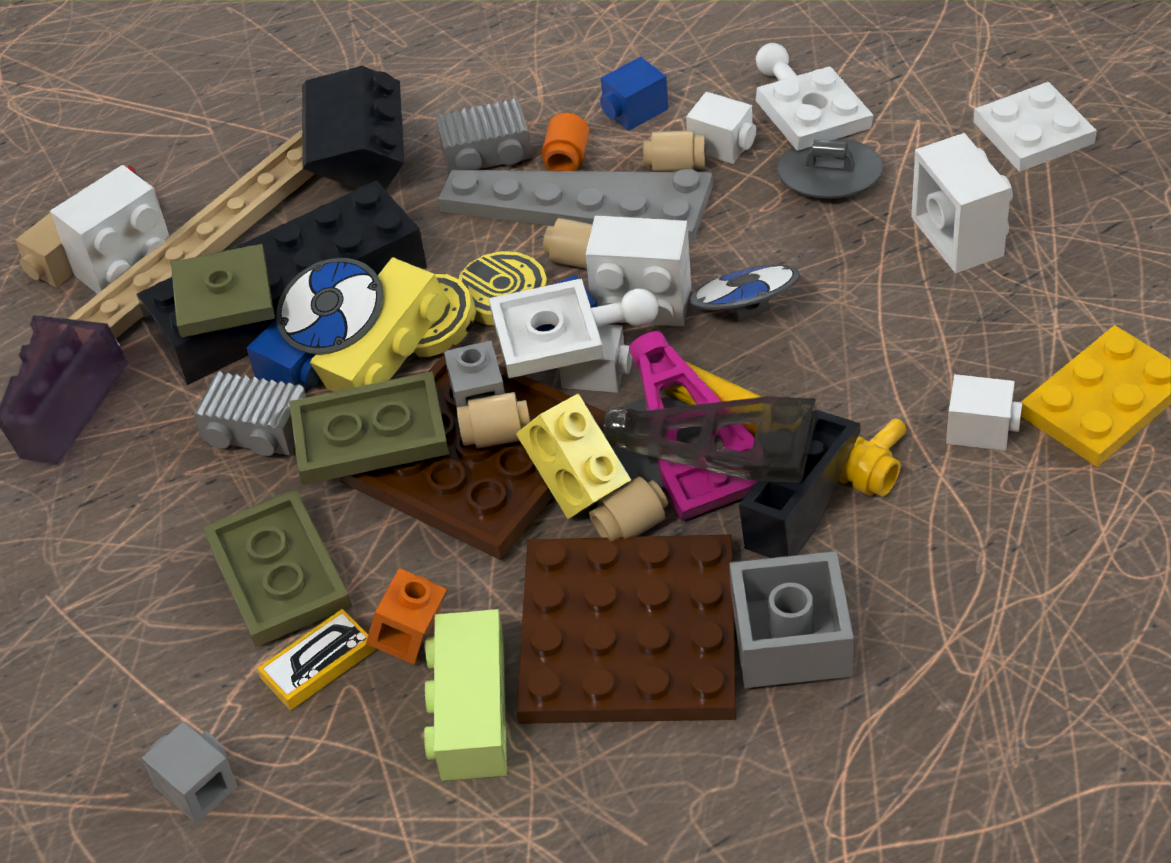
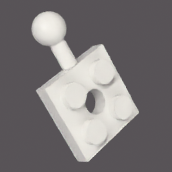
M768 43L759 49L756 55L758 69L764 75L776 76L779 81L757 87L756 102L797 151L812 147L814 139L831 141L871 129L873 114L830 66L797 76L788 65L789 55L782 45Z
M582 278L489 298L491 313L509 378L604 358L603 346L597 326L625 320L632 326L643 327L650 324L658 314L656 297L650 291L639 288L626 293L620 303L591 308ZM544 324H552L555 326V328L550 331L543 332L535 330L538 326Z

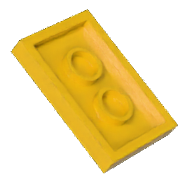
M1114 325L1022 400L1021 417L1088 462L1099 467L1171 405V359Z

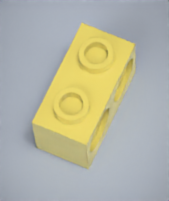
M579 394L541 413L516 433L567 519L631 481Z

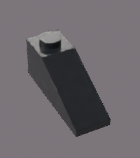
M817 409L814 410L739 504L745 549L769 558L796 556L819 524L861 432L860 423Z

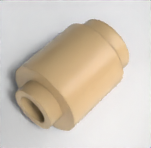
M694 131L652 132V139L644 140L643 142L644 167H652V172H677L681 169L705 170V135H694Z
M558 218L554 226L548 225L543 240V251L549 253L550 262L587 269L585 254L593 224Z
M515 392L468 400L467 406L457 407L463 445L476 444L477 449L518 442L520 440L516 433L530 423L527 401H517Z
M637 477L597 501V508L590 511L589 516L601 538L608 537L610 541H614L619 537L624 539L637 537L665 520L664 508L668 506V501L662 489L655 481L651 480L647 483L642 477Z

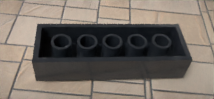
M376 180L230 249L233 250L258 244L263 245L274 319L181 337L177 327L172 277L136 295L150 334L185 383L189 385L248 356L247 347L276 320L277 305L286 286L296 275L309 266L332 258H350L368 265L378 276L392 257L421 269L427 268L420 228Z

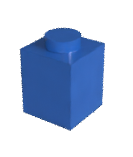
M641 56L601 77V107L608 118L615 119L628 131L668 110L667 78Z
M276 320L247 347L254 375L258 380L264 378L268 382L270 380L276 383L282 381L284 384L290 382L294 386L300 384L304 387L305 393L321 381L310 364L315 354L304 353L290 346L281 336Z

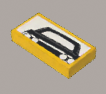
M341 609L259 666L257 670L261 680L291 711L373 653L376 648L366 644L368 634Z

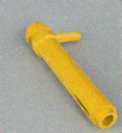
M686 362L751 435L778 448L784 449L808 419L803 415ZM682 384L664 389L665 394L690 406L696 405ZM892 419L870 441L858 436L838 482L845 484L850 481L853 483L855 490L868 496L874 494L881 497L886 496L894 486L901 467L900 461L892 457V452L889 449L905 435L907 431L905 424L899 419Z

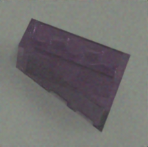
M33 315L30 323L33 335L30 343L22 345L19 353L22 361L18 376L10 377L0 405V428L20 459L59 464L127 368L129 362L108 323Z

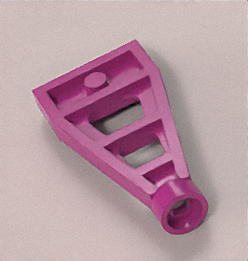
M653 331L641 335L631 343L629 353L641 377L646 408L654 433L655 453L660 478L681 521L744 498L769 468L755 439L679 354L669 346L663 333ZM682 384L696 405L668 415L665 412L659 391ZM703 422L710 426L720 437L724 447L687 461L680 454L676 437L677 432Z

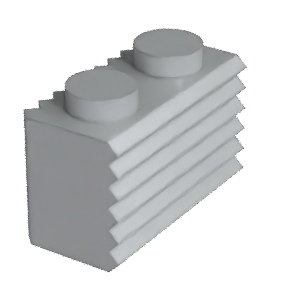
M516 98L511 102L505 100L503 103L497 101L495 105L489 103L486 107L480 105L478 108L472 106L470 110L464 108L461 112L455 110L453 114L447 112L445 115L439 113L436 116L441 149L448 175L451 170H479L504 164L513 165L519 161L532 159L529 131L520 102Z
M218 371L195 411L194 418L201 439L214 447L227 448L229 445L250 448L253 452L263 456H270L273 453L293 455L295 442L289 401L306 398L304 387L300 384L294 386L290 382L288 384H284L282 381L276 383L273 380L268 382L264 378L258 380L256 377L250 379L246 375L244 377H240L238 374L232 376L230 373L224 375Z

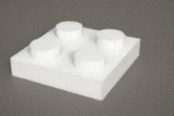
M1049 82L974 109L973 122L1019 172L1095 144L1097 130Z

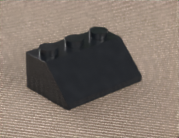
M358 66L306 80L302 86V169L355 189L377 180L386 190L404 164L400 80L393 78L386 72L375 71L365 66Z

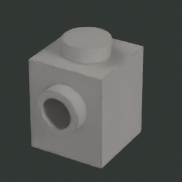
M492 341L444 351L456 409L457 407L467 406L468 400L505 394Z
M184 721L171 733L159 738L153 744L150 751L141 757L154 787L196 824L238 787L226 758V751L218 740L206 731L199 735Z

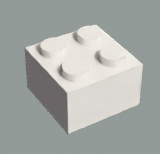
M965 133L916 149L911 218L951 269L958 273L1003 257L1006 235L1009 233V203L1013 198V191L1009 180L996 171L988 161L985 152L981 148H977Z
M123 165L50 210L74 276L97 294L144 256L149 255L166 243L164 240L169 237L154 187Z
M595 216L585 255L589 291L597 302V307L620 303L629 291L638 288L650 291L658 302V314L648 325L684 327L691 291L688 222L684 220Z

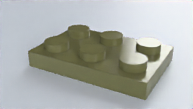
M433 371L289 401L298 473L302 485L449 454Z
M296 489L202 527L206 540L255 648L334 615L341 609L346 610L352 607L350 596Z

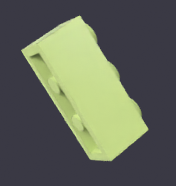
M499 610L435 614L434 636H427L425 639L428 669L434 668V680L425 681L427 713H434V726L425 727L424 731L427 760H436L441 781L507 776L505 653Z

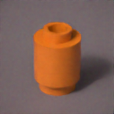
M560 113L550 119L541 151V157L548 171H576L583 164L590 134L589 126L583 118L572 113Z

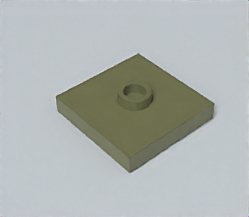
M262 244L171 262L177 327L181 337L275 318L266 256Z

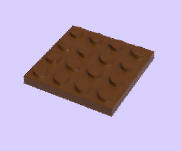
M452 345L448 350L460 347ZM444 354L428 372L433 371L449 454L340 477V481L501 560L552 499L553 494L520 441L479 449L476 448V444L463 445ZM498 364L505 394L515 392L517 401H527L530 422L541 413L571 397L524 375L509 378L506 367ZM585 403L600 430L605 435L611 428L610 413Z
M732 534L628 537L626 539L619 537L614 541H610L608 537L527 539L516 710L518 723L736 720L734 612L730 583V563L733 562Z

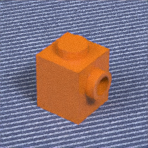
M399 568L374 612L366 644L414 665L425 645L426 637L430 636L435 626V614H440L447 588L437 585L425 577L414 575Z

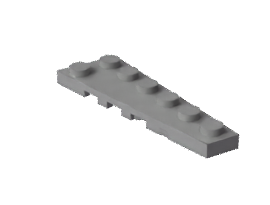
M681 169L677 172L451 170L438 201L440 212L554 226L558 218L593 224L595 216L684 220L688 222L689 244H694L713 188V173L696 172L692 169Z

